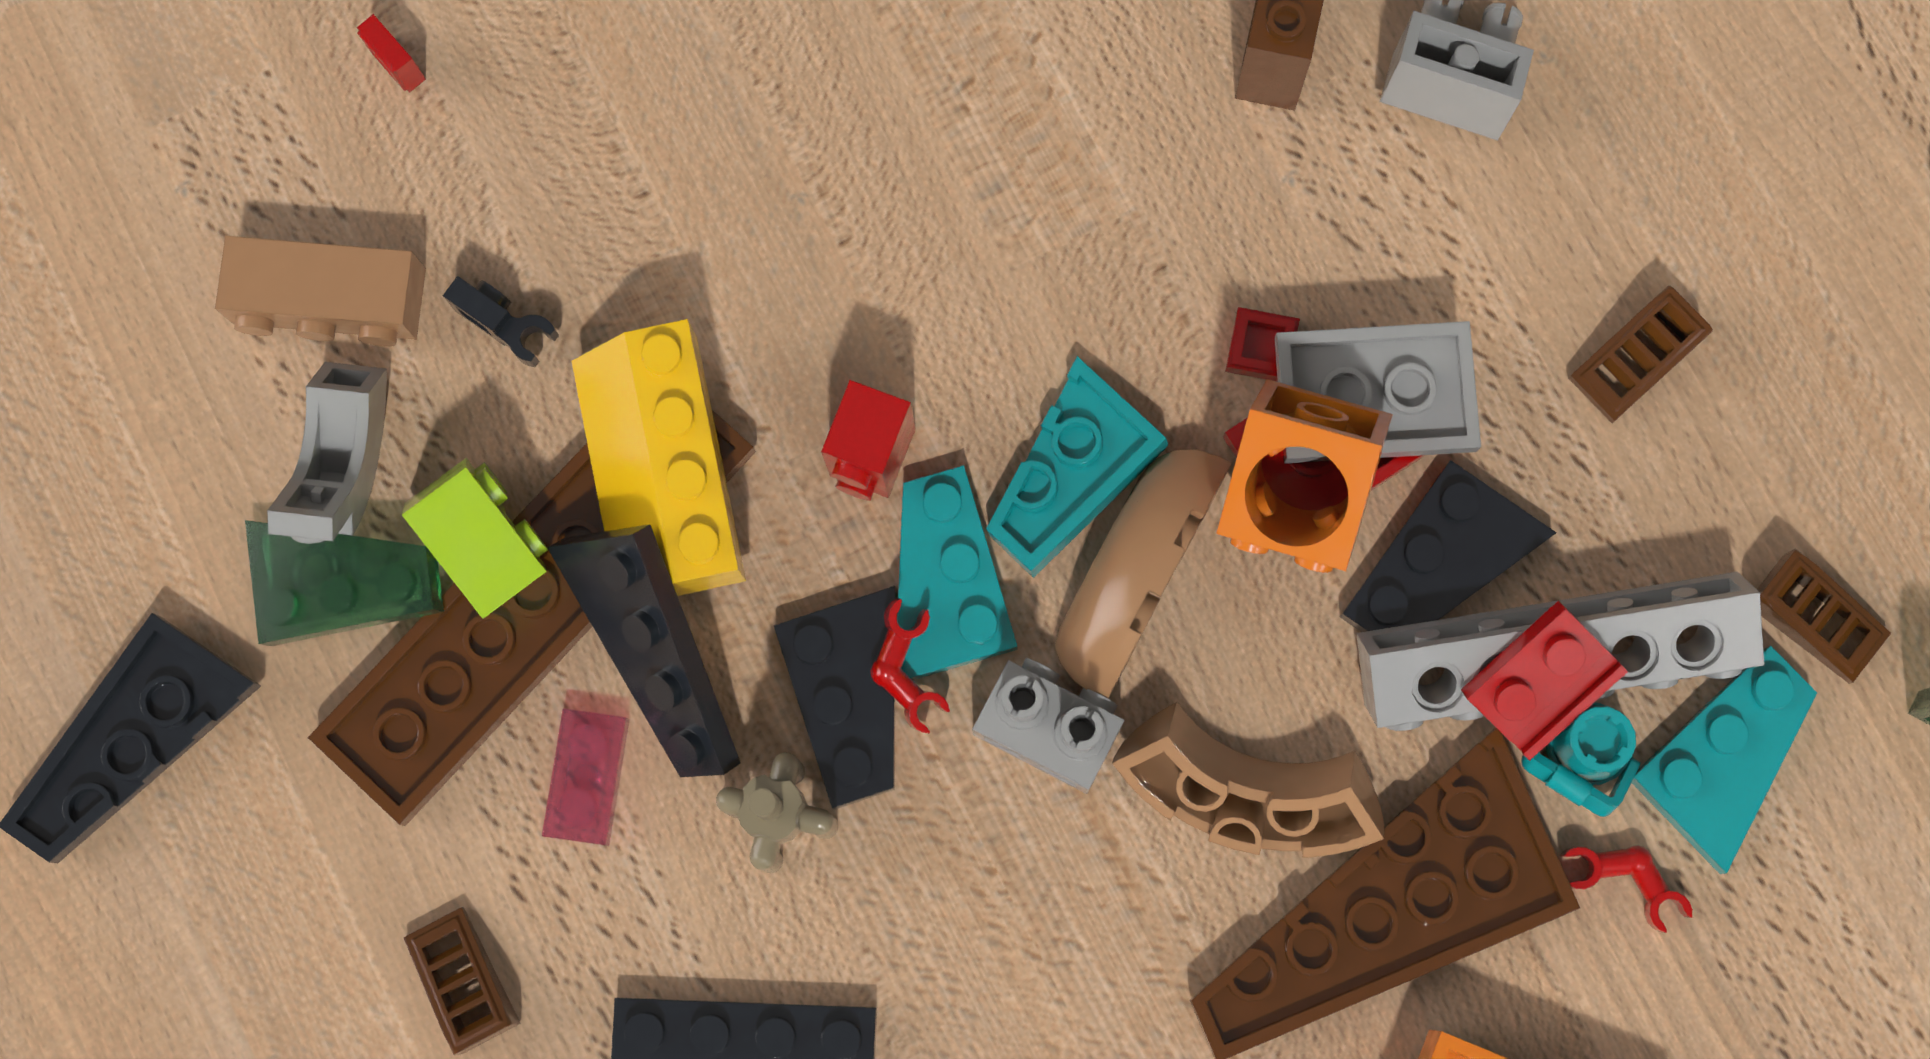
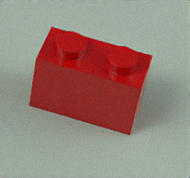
M849 380L821 451L830 477L838 479L835 485L838 490L866 501H871L873 493L889 498L916 430L911 402Z

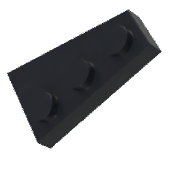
M1450 460L1343 611L1340 618L1360 632L1439 620L1557 532Z
M895 586L774 625L833 810L895 790V698L883 687L877 685L871 677V668L879 656L888 632L884 615L889 603L896 599Z

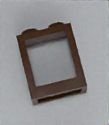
M1324 0L1255 1L1235 99L1295 111L1311 63Z

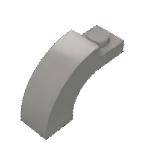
M324 362L306 385V420L299 459L291 479L267 510L268 534L291 536L293 540L306 544L333 541L337 534L353 536L366 509L380 455L386 406V368Z

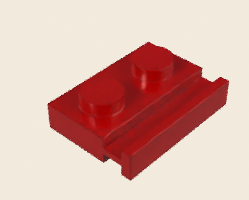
M1558 600L1468 682L1461 691L1467 700L1509 741L1519 748L1530 761L1628 671Z

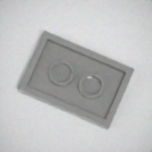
M1470 321L1281 332L1276 334L1274 340L1278 382L1393 414L1380 458L1477 452L1481 448ZM1286 447L1283 450L1284 464L1331 461L1322 453L1310 448Z

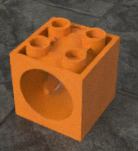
M1267 379L1249 410L1216 534L1231 538L1230 543L1234 547L1246 552L1266 554L1270 549L1294 556L1295 563L1308 570L1328 573L1332 572L1333 568L1346 571L1361 527L1393 414ZM1286 447H1305L1318 451L1334 462L1341 471L1347 485L1348 496L1340 503L1321 510L1310 511L1292 507L1279 499L1270 489L1263 474L1262 458L1267 454L1270 457L1274 456Z

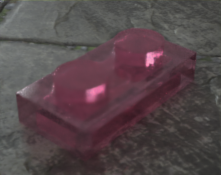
M562 709L542 837L602 846L610 845L629 727L628 718Z

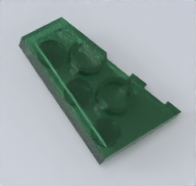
M245 520L258 644L275 646L444 612L438 561L426 546L337 534L333 541L306 544L293 540L291 536L268 534V523Z

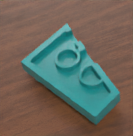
M1772 646L1763 649L1764 666L1742 669L1741 674L1735 676L1637 770L1632 780V784L1719 874H1727L1817 695V692Z

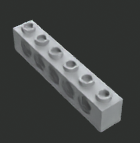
M1739 572L1559 600L1611 654L1619 640L1626 636L1635 635L1632 645L1626 651L1612 654L1628 672L1599 699L1613 695L1617 689L1642 686L1648 689H1665L1676 685L1678 679L1703 675L1714 679H1726L1738 676L1742 673V669L1764 666L1760 592ZM1557 601L1356 633L1364 705L1377 728L1386 727L1390 730L1406 731L1421 726L1425 720L1444 717L1456 720H1474L1483 717L1484 715L1467 700L1461 689ZM1698 625L1695 635L1689 641L1676 644L1683 630L1690 626ZM1434 667L1445 668L1442 676L1436 682L1428 685L1418 684L1421 676L1427 670Z

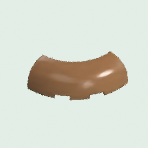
M1198 449L1173 450L1156 458L1138 479L1086 574L1058 630L1055 649L1060 664L1071 678L1086 690L1090 689L1109 698L1160 601L1159 597L1162 596L1173 573L1182 560L1232 462Z
M1175 702L1136 728L1121 744L1113 758L1112 764L1127 784L1161 815L1170 821L1175 816L1186 824L1209 834V842L1233 850L1260 855L1261 849L1302 851V858H1311L1359 849L1384 839V820L1379 800L1369 775L1355 750L1339 757L1310 763H1282L1258 759L1225 746L1211 737L1185 713L1178 702Z

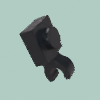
M457 276L442 295L455 312L502 345L508 346L515 356L527 366L536 367L540 362L530 350L525 349V341L529 335L540 332L553 341H556L559 337L558 332L550 321L542 316L527 315L521 318L511 316L507 309L512 302L500 291L483 280L474 288Z

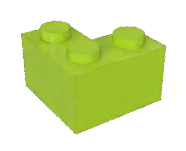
M465 458L405 502L402 516L478 614L484 619L546 572L545 564L540 559V556L548 551V549L525 519L515 526L506 515L505 507L502 503L509 499L506 495L508 492L488 465L484 462L475 469L469 460Z

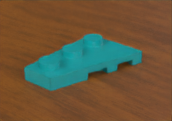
M1078 356L1067 374L1068 381L1055 406L1051 405L1041 424L1042 430L1026 461L1021 462L986 528L989 536L1033 578L1168 447L1167 438Z
M964 466L903 483L898 598L902 600V603L897 613V623L902 629L909 630L915 625L922 609H928L930 616L929 625L925 632L916 638H912L901 667L912 680L1018 650Z

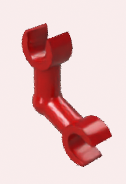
M896 598L889 603L885 610L884 621L888 632L879 656L871 668V677L877 685L883 687L905 708V719L910 727L916 731L930 734L928 728L917 717L919 705L926 700H931L940 710L950 712L949 705L945 698L938 693L923 691L901 669L912 638L923 634L929 625L928 609H922L915 625L909 630H904L898 625L896 619L902 600Z
M1635 845L1627 849L1597 853L1586 847H1572L1560 854L1561 857H1575L1579 855L1588 862L1589 872L1587 876L1580 881H1570L1569 884L1572 889L1593 887L1601 878L1631 875L1647 901L1644 911L1647 923L1661 933H1667V929L1658 915L1659 906L1665 900L1673 901L1683 917L1692 918L1693 909L1690 901L1684 895L1670 891L1653 863L1652 855L1643 846Z

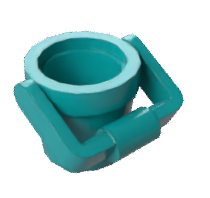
M1594 702L1546 745L1548 758L1539 752L1530 761L1524 755H1522L1521 759L1524 769L1545 782L1547 787L1576 805H1582L1601 817L1609 816L1622 803L1641 763L1632 757L1636 747V732L1630 720L1620 711L1598 702ZM1617 778L1609 796L1593 787Z

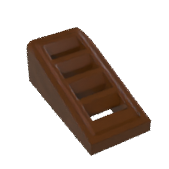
M1667 286L1570 375L1568 379L1613 423L1712 333L1713 329L1673 287ZM1656 315H1658L1683 340L1682 343H1680L1665 328V326L1655 317ZM1640 329L1667 355L1662 361L1635 336ZM1622 348L1647 375L1640 379L1615 352ZM1602 364L1628 390L1622 398L1595 372Z
M1796 548L1781 557L1757 588L1760 592L1761 616L1848 684L1856 680L1891 634L1888 629L1829 575ZM1796 581L1804 589L1789 607L1781 598ZM1816 596L1824 605L1808 624L1800 616ZM1836 612L1844 620L1827 641L1819 632ZM1856 627L1865 636L1846 659L1838 649Z
M464 907L404 937L440 1028L453 1055L464 1054L521 1024ZM457 931L462 943L431 958L426 947ZM467 955L472 966L442 981L437 970ZM477 978L481 990L453 1004L449 993ZM487 1002L491 1013L464 1027L460 1016Z

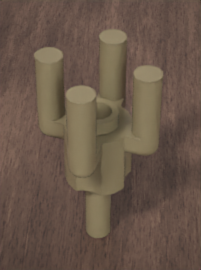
M788 752L780 753L775 757L769 777L764 774L753 778L743 787V790L733 787L723 788L716 797L718 808L729 816L738 818L744 830L754 837L750 861L755 868L766 873L777 872L782 867L781 844L793 840L799 833L805 832L814 834L821 839H830L838 830V822L832 814L825 809L807 805L804 794L796 787V784L801 782L805 776V767L796 756Z

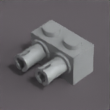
M1424 0L1421 13L1413 11L1395 48L1380 102L1498 141L1522 99L1534 52L1533 49L1515 44L1523 21L1521 11L1512 6L1507 23L1501 25L1506 3L1488 5L1484 9L1481 30L1478 32L1457 25L1464 0H1448V4H1444V6L1442 5L1443 0Z
M1026 658L1022 667L1008 660L972 729L973 735L1088 794L1124 723V719L1114 715L1118 705L1090 689L1086 690L1083 688L1079 696L1056 685L1060 677L1058 673L1034 660Z

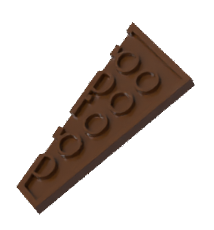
M1497 728L1488 733L1384 826L1383 840L1358 849L1190 999L1214 1059L1230 1058L1580 909L1579 903L1503 735Z

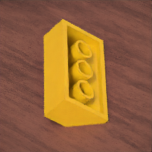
M684 319L624 332L572 360L604 531L650 524L677 596L745 582L746 577L697 336L689 320Z

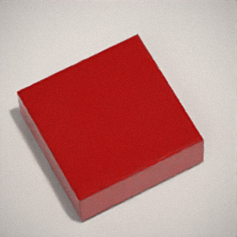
M374 14L357 27L359 30L357 34L368 50L404 92L407 90L410 93L426 80L412 57Z
M1238 307L1225 372L1278 382L1275 336L1281 332H1297L1300 318Z

